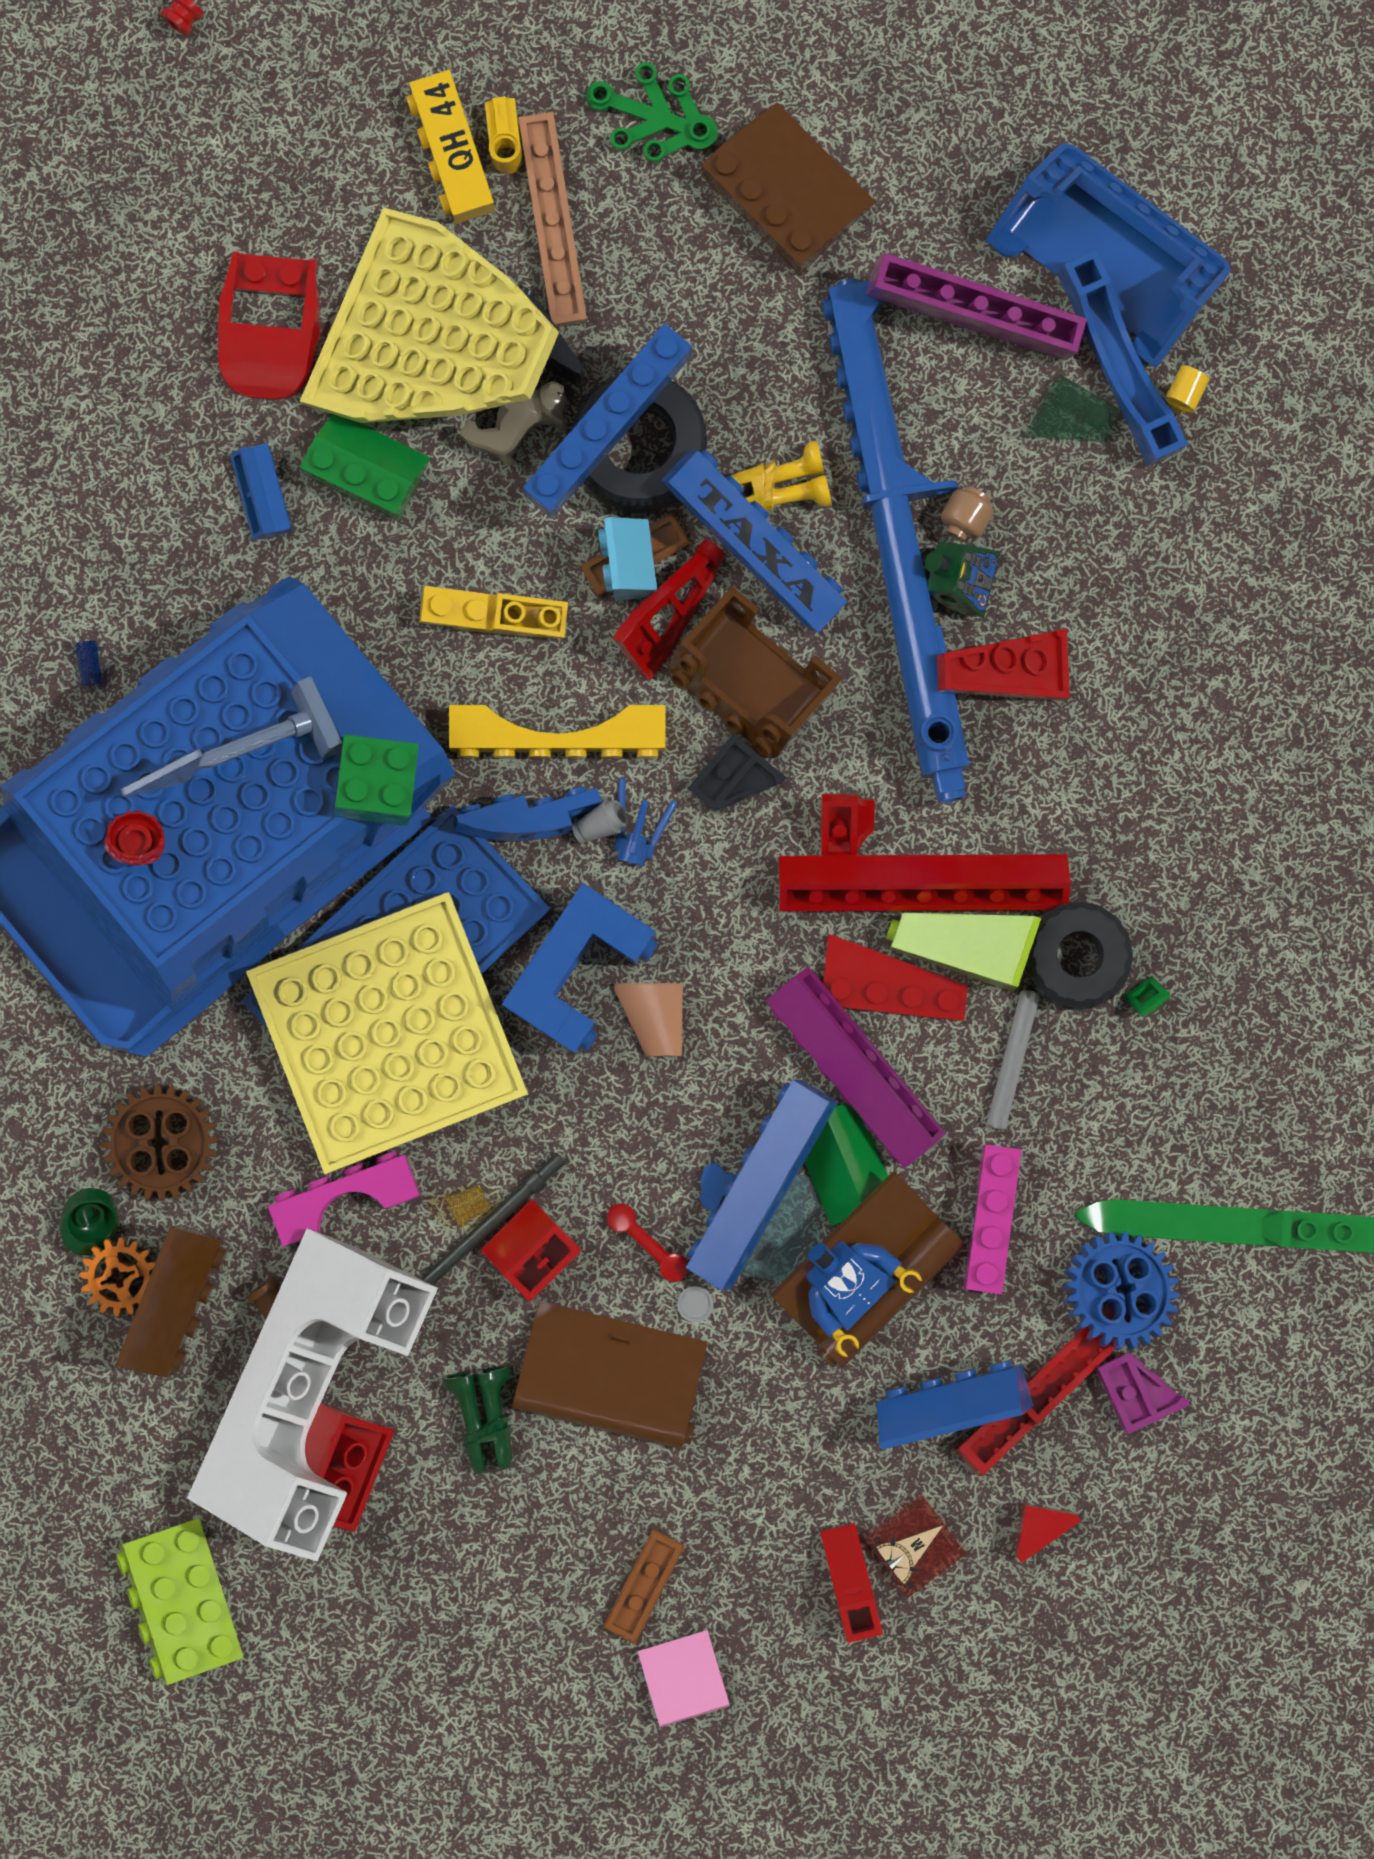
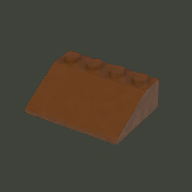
M778 102L729 138L701 165V177L799 276L876 203Z
M186 1225L170 1226L115 1364L116 1366L166 1378L171 1377L174 1371H181L187 1357V1352L182 1349L187 1337L194 1338L201 1318L196 1317L197 1311L201 1303H208L214 1288V1284L209 1282L214 1269L220 1271L228 1251L223 1249L225 1240Z

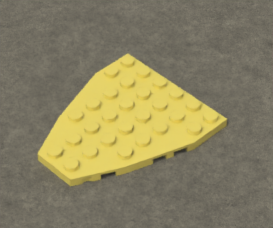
M383 207L300 402L307 407L356 422L368 423L458 416L529 400L534 393L559 332L514 281L439 222Z

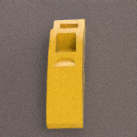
M424 586L422 588L419 623L452 627L453 630L523 637L565 638L568 602L502 593L492 595Z

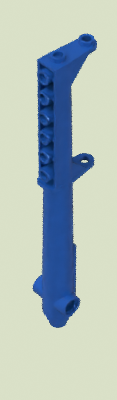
M850 278L839 281L837 286L828 288L827 299L822 300L823 315L825 321L832 322L834 333L829 334V344L832 355H838L841 367L836 368V379L839 390L845 389L847 402L843 403V414L846 424L852 423L854 436L849 438L852 457H859L861 471H857L856 476L860 493L866 492L861 501L862 508L871 509L921 776L922 778H932L935 796L939 804L950 803L966 798V788L962 772L966 771L969 767V760L955 693L938 692L937 656L947 652L941 625L936 626L909 502L952 493L958 489L955 480L933 483L905 463L873 320L874 315L884 301L866 296L870 280L858 282L857 279ZM928 734H939L942 737L943 742H933L929 738Z

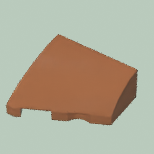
M683 983L614 984V991L645 1055L682 1057Z

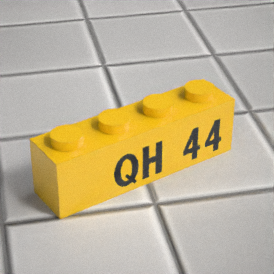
M450 70L409 82L412 94L406 96L412 117L420 116L423 127L417 129L423 150L428 148L431 150L434 160L428 162V166L434 183L439 181L442 183L445 194L439 195V199L445 216L452 214L455 224L495 212L488 183Z

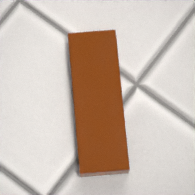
M673 512L649 525L654 565L690 545L689 539ZM602 553L580 565L597 597L607 593L603 565L609 564V556L602 557Z
M652 1529L603 1628L636 1644L685 1547L684 1544Z

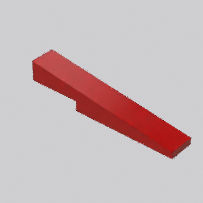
M1107 1304L1102 1309L1103 1316L1106 1319L1113 1320V1309ZM1125 1314L1124 1319L1129 1323V1318ZM1088 1327L1081 1329L1027 1380L1033 1402L1032 1408L1023 1415L978 1426L954 1451L977 1476L986 1474L1035 1425H1038L1114 1351L1113 1341L1111 1340L1105 1347H1100L1099 1335L1088 1340L1087 1335L1090 1329Z

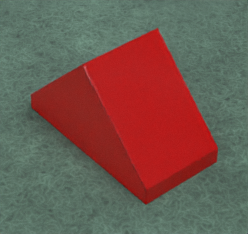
M1023 1503L1014 1554L1023 1563L1079 1523L1081 1519L1072 1511Z

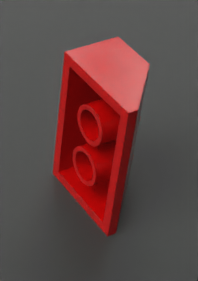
M320 1403L306 1437V1461L309 1468L316 1475L347 1492L333 1526L355 1532L395 1430L344 1409Z

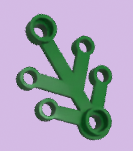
M643 62L637 66L635 78L637 83L643 86L652 106L616 94L608 83L602 81L591 84L587 90V104L593 111L602 113L612 108L645 120V122L628 130L620 127L611 133V145L616 151L624 152L631 147V144L665 129L678 132L679 134L663 142L650 140L645 144V159L651 164H658L665 156L687 146L695 150L708 149L717 139L718 129L716 123L709 116L699 114L689 93V80L684 75L677 74L672 76L669 80L668 88L671 96L678 99L685 118L671 113L656 81V68L648 62ZM646 69L650 70L653 75L650 79L645 80L639 76L640 72ZM676 82H683L686 88L678 92L672 86ZM598 90H603L607 93V96L603 100H597L594 97V93ZM697 126H702L707 132L704 136H696L693 130ZM618 135H625L628 141L623 145H619L615 142V138ZM651 147H658L661 150V154L657 157H652L648 154V150Z

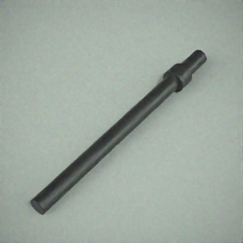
M556 1153L537 1171L533 1169L523 1178L525 1182L420 1279L434 1286L533 1193L538 1195L548 1185L546 1181L567 1162L559 1153Z

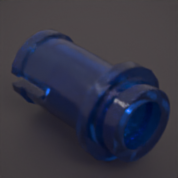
M90 640L75 643L76 650H73V655H77L81 680L80 686H90L89 670L92 672L93 685L104 683L98 654L102 650L101 647H97V641Z

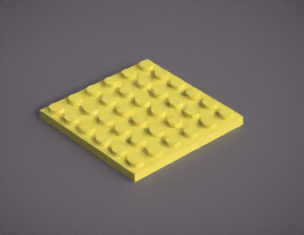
M449 892L246 971L324 1174L331 1173L529 1095Z

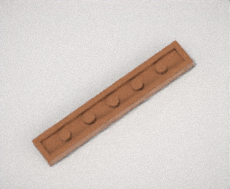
M549 112L518 117L550 317L556 327L586 323L587 317L554 113Z

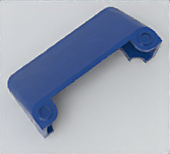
M1067 143L1060 144L1027 176L985 240L994 247L997 253L1004 257H1017L1025 251L1056 276L1064 264L1097 250L1112 282L1125 327L1136 335L1132 343L1135 351L1142 362L1152 365L1155 369L1167 356L1231 271L1229 263L1223 256L1082 150Z

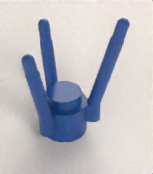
M621 777L618 786V802L625 810L626 779ZM643 800L633 833L627 832L624 839L625 827H623L622 832L616 834L613 848L619 850L616 859L644 866L646 858L652 859L655 846L677 806V801L672 800L652 837L648 844H646L648 837L641 836L648 801Z

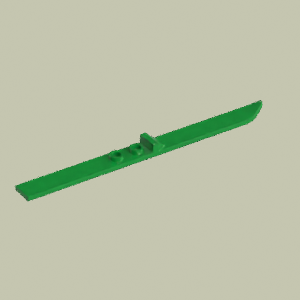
M1120 1199L1097 1201L1079 1208L1074 1213V1217L1089 1228L1105 1234L1113 1232L1116 1236L1127 1232L1130 1237L1141 1235L1145 1238L1374 1253V1217Z

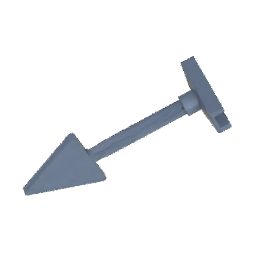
M310 676L298 681L291 691L299 713L289 716L287 721L217 747L202 754L200 749L195 750L122 788L121 792L123 797L183 784L190 781L193 773L198 769L214 767L291 736L300 737L310 733L321 759L334 755L336 753L335 747L342 745V741Z

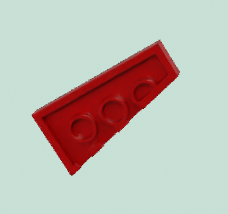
M1067 628L938 655V692L1057 701L1069 699Z
M828 934L823 984L843 1008L964 1021L967 984Z

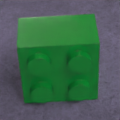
M344 734L333 817L408 826L411 816L419 744Z

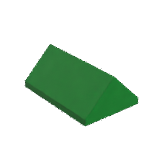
M847 1103L835 1107L804 1162L830 1226L843 1222L888 1177L871 1133L865 1127L862 1117L853 1106Z

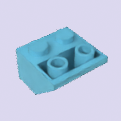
M604 518L605 528L598 529L602 557L609 556V564L603 565L606 591L614 593L615 601L649 597L654 591H657L648 519Z

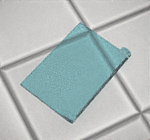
M803 1175L795 1177L740 1275L783 1282L808 1257L810 1250L820 1243L825 1211L811 1177Z

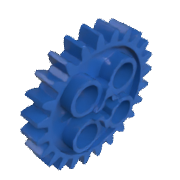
M1109 1232L1105 1235L1104 1241L1097 1236L1091 1240L1092 1247L1088 1244L1081 1246L1079 1249L1083 1256L1076 1254L1070 1258L1077 1268L1070 1267L1064 1271L1068 1277L1072 1278V1281L1062 1285L1063 1289L1071 1291V1296L1065 1298L1063 1303L1073 1304L1075 1308L1068 1314V1317L1079 1316L1081 1319L1076 1329L1080 1330L1088 1327L1090 1329L1087 1335L1088 1340L1099 1335L1100 1347L1107 1346L1112 1340L1114 1350L1116 1351L1122 1349L1124 1343H1126L1129 1350L1137 1348L1138 1341L1145 1346L1151 1343L1150 1335L1154 1338L1163 1335L1159 1326L1166 1328L1172 1324L1165 1314H1174L1178 1310L1170 1304V1301L1180 1297L1179 1293L1170 1289L1179 1280L1168 1278L1167 1275L1174 1266H1163L1161 1263L1166 1255L1165 1252L1155 1256L1152 1253L1155 1245L1154 1242L1144 1247L1141 1246V1235L1134 1237L1129 1242L1127 1232L1121 1233L1117 1240L1114 1233ZM1113 1260H1116V1261H1117V1264H1118L1117 1268H1116V1266L1112 1263ZM1129 1262H1133L1139 1267V1279L1132 1277L1129 1273ZM1095 1268H1099L1105 1273V1284H1101L1095 1279ZM1118 1286L1119 1289H1125L1126 1295H1123V1293H1117L1116 1287ZM1137 1298H1141L1146 1302L1148 1306L1147 1314H1142L1138 1311L1136 1307ZM1103 1303L1108 1304L1113 1309V1320L1106 1319L1103 1316L1101 1308ZM1125 1314L1129 1318V1323L1124 1319Z

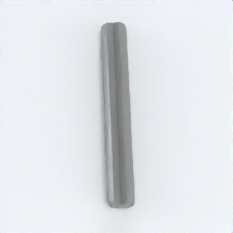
M1024 989L1019 995L987 1119V1126L1004 1130L1007 1126L1040 998L1039 993Z

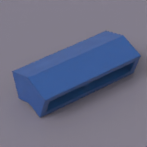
M268 443L240 448L232 453L230 458L252 539H266L293 532Z

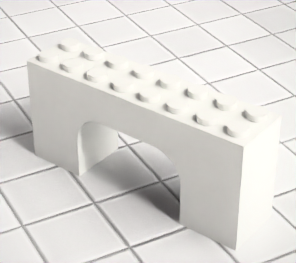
M307 1228L187 1499L264 1546L318 1561L347 1495V1492L316 1475L309 1468L306 1461V1437L318 1407L343 1353L355 1341L362 1339L408 1356L438 1288L355 1246Z

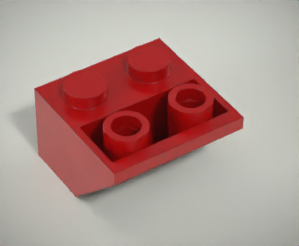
M533 1199L481 1249L501 1274L529 1302L583 1250Z

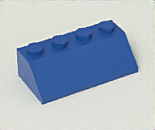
M1005 1360L989 1365L990 1372L977 1375L976 1369H970L954 1374L956 1379L954 1381L942 1383L941 1377L920 1382L921 1389L907 1392L906 1386L885 1391L887 1398L877 1402L881 1450L1023 1415L1033 1407V1402L1022 1363L1012 1366L1010 1360Z

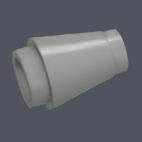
M605 800L578 820V822L574 823L572 830L576 839L580 843L621 833L622 828L628 825V819L624 808L617 800L611 802Z

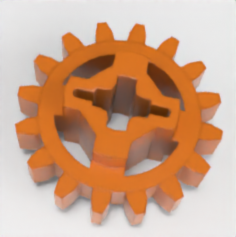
M121 1236L117 1245L114 1246L109 1238L104 1240L105 1250H102L97 1245L91 1249L96 1256L94 1259L90 1257L83 1259V1263L89 1266V1270L79 1273V1277L88 1279V1284L83 1286L81 1290L82 1292H92L93 1296L88 1301L90 1305L97 1301L102 1303L100 1307L101 1313L106 1312L109 1307H113L114 1316H120L122 1308L125 1307L131 1315L135 1313V1303L140 1304L152 1273L151 1269L154 1268L156 1261L148 1262L147 1260L151 1253L149 1248L142 1252L138 1250L140 1241L135 1240L130 1246H127L126 1238ZM120 1252L133 1256L139 1263L132 1264L124 1260ZM105 1257L107 1267L103 1275L96 1277L98 1265ZM116 1267H118L120 1272L135 1271V1273H132L123 1280L124 1286L121 1285L120 1281L113 1282L112 1280L105 1282V1280L116 1273ZM144 1275L142 1287L134 1295L133 1284L136 1278ZM108 1289L116 1293L120 1300L109 1298L101 1290Z

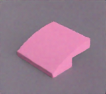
M708 1630L638 1651L660 1727L730 1706Z

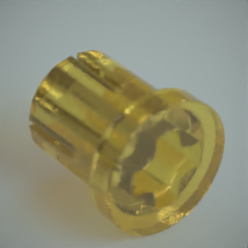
M479 1184L454 1196L451 1193L444 1196L459 1229L467 1226V1221L491 1210Z

